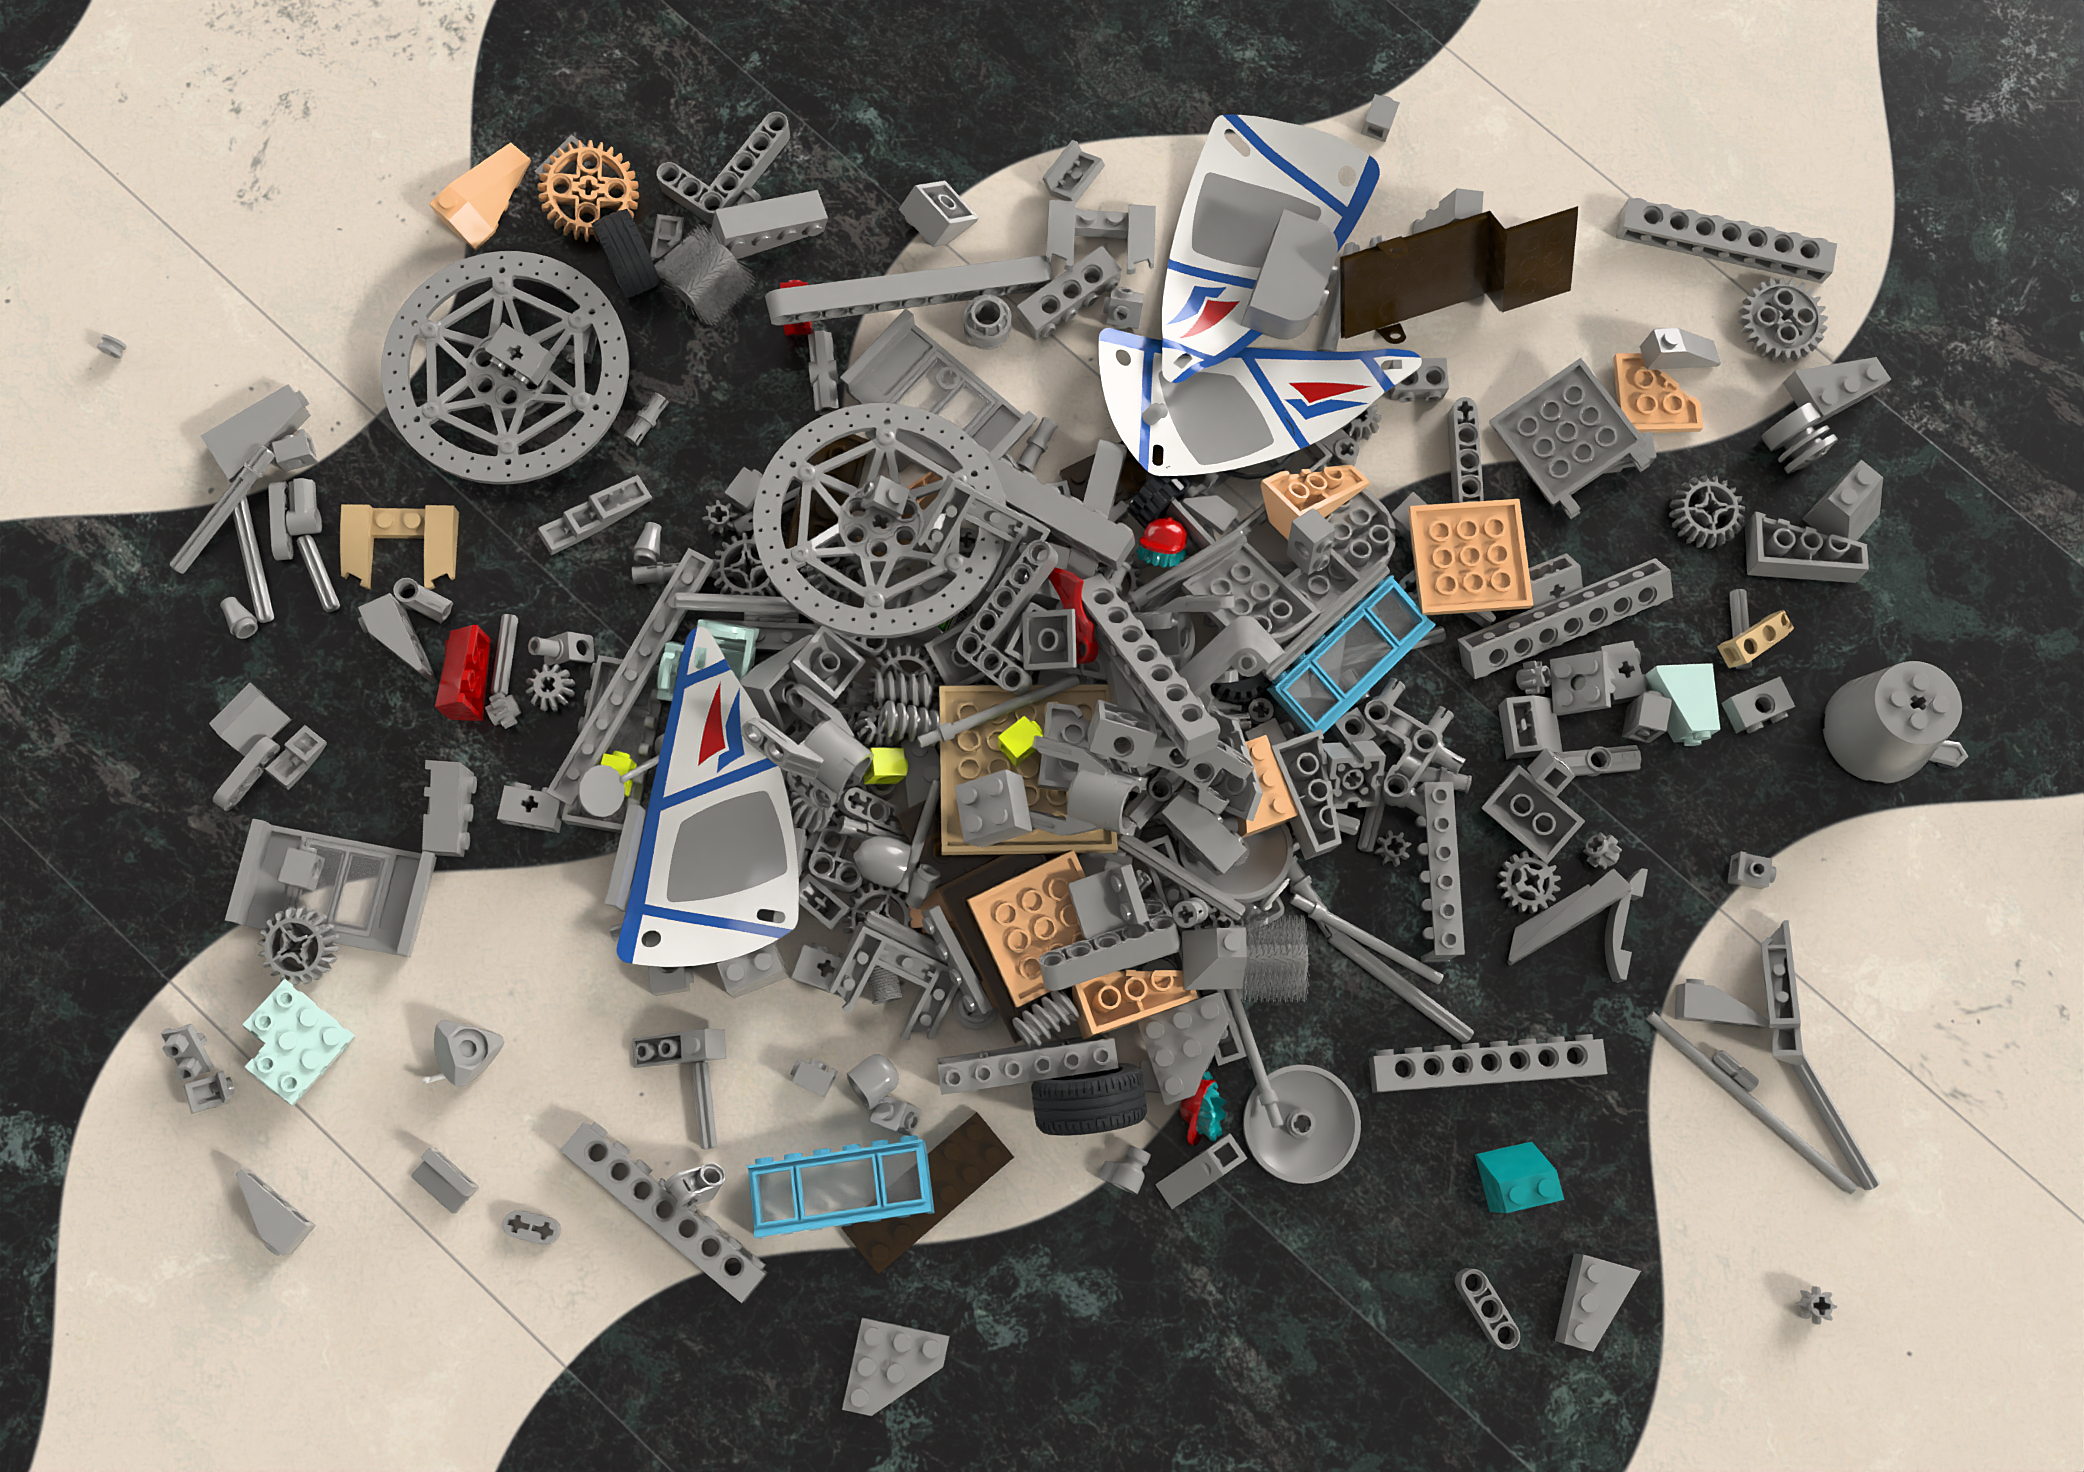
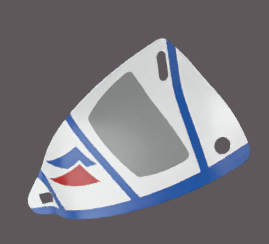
M1221 115L1215 119L1199 157L1181 209L1167 267L1162 304V372L1167 381L1172 383L1183 382L1198 371L1229 359L1263 334L1241 326V322L1274 229L1284 209L1329 227L1337 239L1339 252L1360 219L1379 180L1380 168L1372 156L1337 136L1305 126L1247 115ZM1232 129L1249 146V156H1242L1226 140L1224 136L1225 130ZM1344 166H1350L1355 171L1356 179L1351 186H1343L1338 179L1339 171ZM1183 353L1191 355L1192 360L1182 369L1174 364L1176 359Z
M1113 328L1103 329L1099 335L1101 382L1114 426L1137 461L1149 473L1157 476H1185L1227 471L1262 463L1305 448L1348 424L1386 391L1418 370L1422 364V359L1417 353L1401 349L1330 352L1245 347L1229 359L1217 365L1204 368L1183 382L1172 383L1164 378L1162 372L1163 340L1143 337ZM1122 349L1128 352L1131 357L1129 365L1123 366L1118 363L1115 357L1117 350ZM1183 353L1176 359L1174 364L1182 369L1192 360V357L1187 353ZM1389 360H1402V369L1383 370L1381 365ZM1151 404H1165L1168 408V414L1165 418H1161L1154 425H1148L1144 422L1142 413ZM1286 418L1289 420V422H1290V423L1292 424V426L1294 427L1295 436H1294V434H1293L1292 427L1289 425V423L1287 422ZM1154 445H1160L1164 449L1163 464L1161 466H1156L1152 462Z
M696 627L689 633L679 664L631 893L616 949L618 957L623 962L630 964L683 967L721 962L746 955L775 942L790 933L798 923L799 874L797 849L791 809L781 768L751 746L742 736L741 729L743 724L751 718H760L745 689L728 665L711 632L705 627ZM696 647L707 648L705 667L703 669L696 668L694 664ZM752 726L754 733L761 737L759 730ZM760 909L783 912L785 914V921L780 924L762 921L757 918V913ZM651 930L659 932L661 941L657 946L646 947L642 944V936L646 932Z

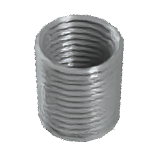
M875 965L867 980L869 982L870 996H872V1004H883L901 999L903 996L901 995L902 992H900L898 975L878 965Z

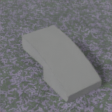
M306 725L284 744L286 749L265 768L267 774L287 790L302 777L327 745L325 740Z

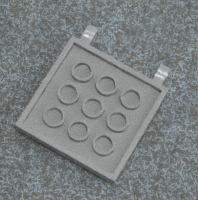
M1579 358L1489 420L1490 425L1551 506L1554 507L1560 503L1570 519L1580 514V507L1571 495L1628 456H1630L1635 467L1640 472L1650 466V459L1641 450L1646 441L1582 358Z

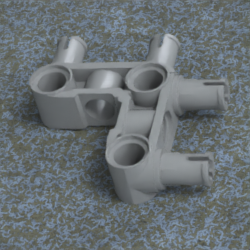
M1390 678L1381 694L1373 697L1366 704L1363 713L1364 718L1376 733V737L1381 740L1385 738L1401 748V752H1403L1397 765H1392L1381 789V798L1390 806H1398L1400 808L1406 806L1426 819L1425 798L1416 793L1414 787L1430 763L1437 762L1456 775L1466 759L1445 748V744L1442 741V733L1453 719V713L1448 710L1445 716L1441 718L1446 708L1439 706L1428 725L1421 723L1393 706L1405 689V685L1399 681L1395 687L1397 679ZM1377 712L1383 718L1380 720L1372 719L1369 713ZM1426 741L1430 744L1431 748L1423 749L1417 742ZM1396 785L1401 789L1402 793L1393 794L1389 791L1388 787Z

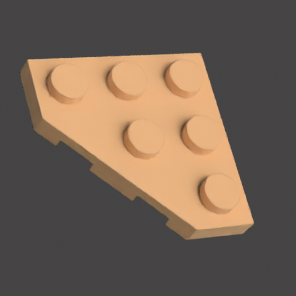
M1641 353L1615 354L1613 363L1617 405L1639 433L1700 432L1703 429L1701 403L1695 397L1691 396L1690 398L1679 388V384L1664 371L1661 373L1658 369L1646 370Z

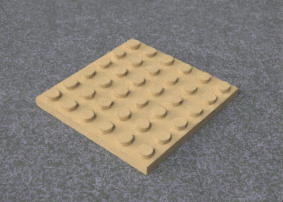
M1000 685L939 686L940 725L946 722L952 724L1021 695H1015L1003 689ZM1032 685L1027 693L1046 685ZM1077 685L955 734V738L946 742L940 741L942 855L1060 854L1072 850L1075 853H1117V833L1105 829L1061 836L1032 827L1033 832L983 848L964 843L955 791L956 785L1006 769L1023 776L1029 811L1037 810L1066 818L1068 791L1038 788L1042 753L1036 750L1015 767L997 747L998 736L1023 716L1030 722L1035 721L1042 729L1044 735L1047 702L1076 705L1090 724L1098 699L1112 703L1109 685Z

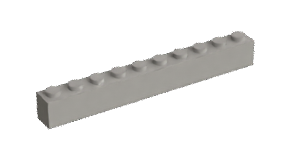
M897 432L896 440L952 473L962 469L951 456L933 443L911 434ZM980 446L998 474L1007 507L1044 524L1050 530L1049 534L1116 571L1120 569L1135 545L1133 531L1127 525L1111 522L1103 512L1096 509L1091 511L1084 507V503L1073 496L1068 498L1060 494V490L1049 483L1044 485L1038 482L1037 478L1030 472L1016 470L1008 460L1004 458H999L998 460L991 456L987 449Z

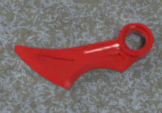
M1055 567L1048 575V579L1057 591L1063 608L1075 609L1076 663H1093L1098 655V643L1094 638V624L1087 618L1082 607L1081 595L1084 581L1067 570ZM1083 642L1086 646V653L1084 656L1081 655L1080 651L1081 644Z

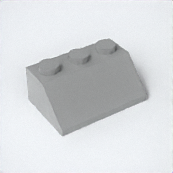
M1520 765L1514 767L1481 807L1546 864L1551 861L1585 822L1584 819L1558 797L1538 784L1532 775Z

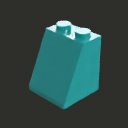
M1533 1142L1475 1154L1490 1212L1509 1213L1564 1200L1557 1170Z

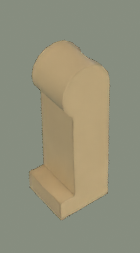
M1780 610L1768 615L1754 626L1733 639L1721 643L1717 647L1728 667L1732 668L1749 663L1786 637L1794 627L1789 621L1786 612Z

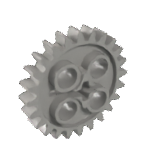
M1780 277L1777 282L1770 278L1766 284L1760 282L1742 301L1744 305L1740 308L1739 313L1743 316L1738 320V323L1745 324V326L1740 330V333L1749 334L1745 342L1753 341L1755 343L1752 348L1753 351L1761 348V357L1770 353L1771 361H1774L1778 356L1781 357L1783 363L1790 357L1793 361H1796L1800 356L1804 358L1810 351L1813 352L1824 339L1822 334L1828 327L1823 325V323L1828 319V316L1821 315L1826 307L1817 305L1821 297L1812 298L1813 288L1808 291L1803 290L1804 282L1797 287L1795 286L1794 278L1787 284L1783 277ZM1778 299L1782 300L1785 305L1781 304ZM1761 316L1766 318L1768 323L1763 321L1761 319ZM1798 317H1801L1805 323L1801 322ZM1781 334L1785 335L1788 340L1783 339Z

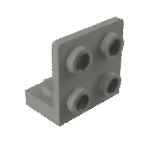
M1131 864L1119 865L1067 884L1084 939H1090L1126 925H1136L1149 921Z

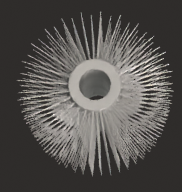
M699 233L700 235L697 238L700 240L699 243L701 245L694 246L695 249L693 248L692 250V248L684 243L687 247L682 248L688 254H686L687 256L684 255L683 262L672 257L673 260L678 261V263H674L669 258L676 267L669 268L673 274L668 270L669 278L666 277L665 280H669L674 284L672 287L677 294L673 295H678L686 303V310L688 304L691 310L695 306L697 311L704 308L702 312L705 315L706 313L709 315V313L711 314L715 310L723 313L719 308H715L718 304L714 300L720 304L719 298L721 296L729 301L730 298L728 299L727 295L734 300L732 295L729 294L732 291L730 289L732 287L729 284L738 293L734 286L735 280L738 282L742 277L747 283L749 282L745 279L746 276L739 270L738 260L726 248V240L724 247L721 241L720 244H715V240H712L713 237L711 235L709 239L706 235L704 237ZM681 264L686 268L684 271L680 268ZM740 281L745 287L747 286L744 281Z
M1265 915L1264 928L1261 917L1258 934L1259 916L1257 928L1255 926V916H1253L1252 928L1249 917V927L1246 931L1247 961L1241 989L1242 1002L1246 984L1249 989V1003L1251 1002L1252 989L1255 1002L1258 982L1261 991V1003L1264 988V998H1266L1267 1002V991L1270 987V981L1273 1002L1276 987V998L1279 1001L1280 986L1282 987L1280 994L1281 1002V998L1284 995L1283 985L1285 1002L1287 992L1290 998L1292 985V1002L1295 994H1297L1298 1002V992H1300L1302 998V987L1306 981L1309 964L1305 918L1303 935L1301 934L1302 915L1301 923L1300 921L1298 923V918L1296 917L1295 931L1292 918V934L1290 930V915L1289 923L1288 921L1286 923L1285 916L1283 931V916L1282 922L1280 918V932L1278 915L1276 929L1273 916L1271 931V916L1270 921L1268 918V929L1267 915ZM1243 916L1241 917V928L1244 927ZM1307 978L1306 984H1305V986H1304V1002H1305V994H1306V988H1307L1308 978ZM1270 987V991H1269V999H1268V1002H1269L1270 996H1271V987Z

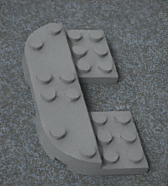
M1365 488L1325 517L1336 531L1330 554V562L1321 571L1316 570L1307 576L1298 567L1284 578L1246 542L1194 574L1182 583L1181 590L1186 595H1234L1235 607L1220 609L1216 612H1204L1219 626L1218 633L1222 632L1233 620L1247 615L1256 619L1280 647H1284L1299 636L1377 563L1383 562L1386 566L1388 565L1396 543L1394 534L1395 524L1386 507Z

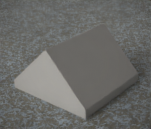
M1075 609L1023 612L1024 670H1067L1076 668Z
M249 683L209 724L222 739L243 756H246L262 738L269 737L272 740L291 719L252 683Z

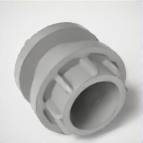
M981 295L972 299L964 311V333L967 340L973 346L983 350L996 349L1007 341L1011 332V312L1008 305L1001 298L994 295ZM984 320H990L995 323L985 325L980 322Z

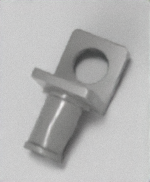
M565 632L548 639L532 637L528 644L529 652L532 655H543L544 663L549 667L569 660L584 663L594 662V644L591 635ZM579 640L586 645L587 651L584 656L576 648Z

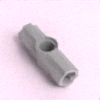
M824 330L814 331L808 335L811 360L809 362L811 387H813L814 408L816 414L822 416L839 410L837 395L838 372L833 355V339L831 333Z
M1637 745L1611 748L1598 746L1590 750L1554 753L1568 764L1575 776H1597L1603 773L1634 771L1640 769L1641 754ZM1591 756L1599 758L1601 767H1596L1592 764Z
M1175 753L1173 756H1180V754ZM1162 767L1151 781L1146 784V790H1141V793L1122 811V816L1130 818L1131 821L1136 823L1137 827L1135 830L1139 831L1165 801L1171 798L1185 778L1173 770ZM1152 786H1158L1162 790V798L1154 795Z

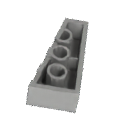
M818 190L717 209L714 213L710 235L714 240L716 238L719 244L721 241L724 247L726 240V248L737 260L808 236H816L824 232L828 216Z
M1755 512L1745 525L1747 575L1856 583L1869 570L1867 544L1834 534L1827 536L1816 532L1817 529L1807 526L1805 529L1790 525V521L1780 518L1773 520L1765 517L1766 514Z
M1322 729L1271 746L1298 812V816L1289 822L1305 860L1330 852L1342 843L1336 807L1333 806L1331 792L1333 790L1331 781L1328 779L1326 767L1328 761L1322 744L1324 739Z

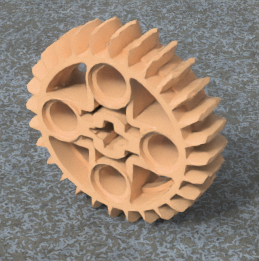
M579 140L577 149H573L572 145L568 143V152L565 153L561 148H558L559 158L552 154L549 156L550 162L553 165L547 163L543 165L547 173L539 174L540 180L545 183H538V190L544 193L538 196L540 202H546L541 206L542 211H550L547 214L548 221L557 219L554 224L556 229L564 225L565 236L572 230L574 231L575 240L579 238L580 234H584L586 242L589 241L590 235H594L598 242L591 223L600 219L601 208L618 209V211L627 209L633 218L634 214L630 209L636 210L638 207L637 202L633 201L639 198V193L633 191L638 189V182L631 181L635 178L634 171L626 172L630 168L629 161L621 164L623 159L621 153L613 157V147H610L605 152L603 151L602 142H600L596 149L593 148L591 140H589L587 147H583ZM591 160L597 166L594 169H586L583 167V163ZM577 161L576 175L559 173L567 164ZM602 163L610 166L619 178L602 177ZM559 184H563L568 187V191L559 194L554 191V188ZM588 187L592 188L591 195L585 194ZM613 189H619L623 192V195L620 198H612L609 192ZM557 204L574 205L575 220L566 216ZM585 213H590L594 215L595 219L592 222L586 223L580 217Z

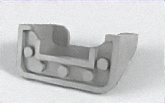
M1244 615L1233 620L1189 661L1178 674L1186 679L1189 689L1195 697H1199L1202 700L1204 708L1209 714L1210 702L1215 697L1207 688L1231 665L1242 676L1251 677L1258 674L1270 663H1274L1285 651L1256 619Z

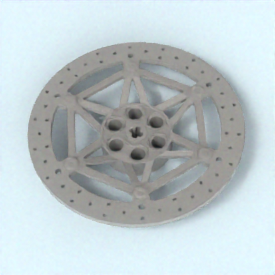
M498 251L468 257L445 267L428 278L410 295L396 314L389 328L381 359V381L385 403L396 427L410 446L431 464L449 474L462 479L487 484H515L540 479L568 467L583 457L600 441L614 422L623 403L629 378V352L625 333L616 311L603 292L589 278L561 261L535 253L520 251ZM515 278L526 279L553 287L572 299L580 308L572 314L516 289L513 286V280ZM493 281V288L436 323L428 319L443 302L459 291L481 282ZM513 299H518L562 321L528 336L524 334ZM494 300L489 335L486 338L480 339L447 329V327ZM504 303L514 330L538 345L563 332L549 351L555 358L569 339L574 337L575 388L555 375L552 366L540 382L539 387L532 390L529 389L530 385L533 384L529 381L527 385L522 383L512 375L514 371L508 367L502 370L493 363L486 367H481L484 361L492 358L485 351V348L500 328ZM592 326L598 335L602 355L601 377L595 395L586 393L584 374L583 331ZM417 338L426 341L427 403L420 407H417L415 404L409 376L411 354ZM445 339L473 346L474 349L468 358H464ZM438 345L466 370V376L439 397H437L436 346ZM553 385L567 395L551 394ZM492 386L489 392H481L484 387ZM466 388H470L475 395L473 399L448 403ZM510 397H517L515 402L506 404L507 399ZM544 403L565 404L562 408L520 434H517L523 417L535 412ZM483 406L493 414L498 435L495 436L448 413ZM576 410L584 414L581 420L557 441L536 451L519 455L518 446ZM503 417L513 418L508 432ZM441 420L498 447V455L495 457L485 456L458 448L439 436L430 426Z
M893 403L860 404L833 411L810 422L789 438L774 455L761 478L753 510V530L760 561L770 581L782 597L801 614L823 627L839 633L865 638H894L923 632L952 618L979 595L996 570L1002 555L1005 539L979 526V534L971 557L966 558L959 554V526L951 540L950 548L946 549L937 566L894 586L885 588L892 571L902 568L912 560L931 562L929 558L933 554L920 552L921 546L917 540L924 526L923 523L926 521L935 500L925 510H921L916 499L939 492L947 476L950 475L1006 506L1005 495L998 474L985 452L967 433L950 421L929 411ZM876 431L875 439L819 465L813 466L806 462L817 451L840 438L860 432ZM897 432L911 434L933 443L951 456L962 469L955 473L944 469L896 440ZM876 451L866 483L878 477L883 457L886 455L891 481L901 485L894 454L898 452L943 480L910 490L903 514L910 513L913 517L903 519L900 516L895 517L875 506H871L868 509L861 507L863 487L858 489L824 473L869 452ZM796 480L802 484L797 546L786 549L781 531L782 506L791 481ZM823 485L847 494L849 497L842 506H839ZM811 490H815L838 517V523L812 540L807 541ZM855 511L864 512V514L859 517H855L852 515V513ZM840 536L842 547L818 548L834 537ZM859 536L862 538V540L857 543L849 541L852 537ZM902 539H909L912 541L908 545H901L898 543ZM879 550L886 552L882 557L873 555L874 552ZM848 556L851 561L863 569L866 587H862L817 558ZM807 564L864 599V607L849 606L822 594L808 583L797 569ZM971 570L972 573L968 574L966 571ZM872 571L882 572L877 585L874 583ZM947 571L956 576L950 584L926 600L902 608L885 609L886 600Z

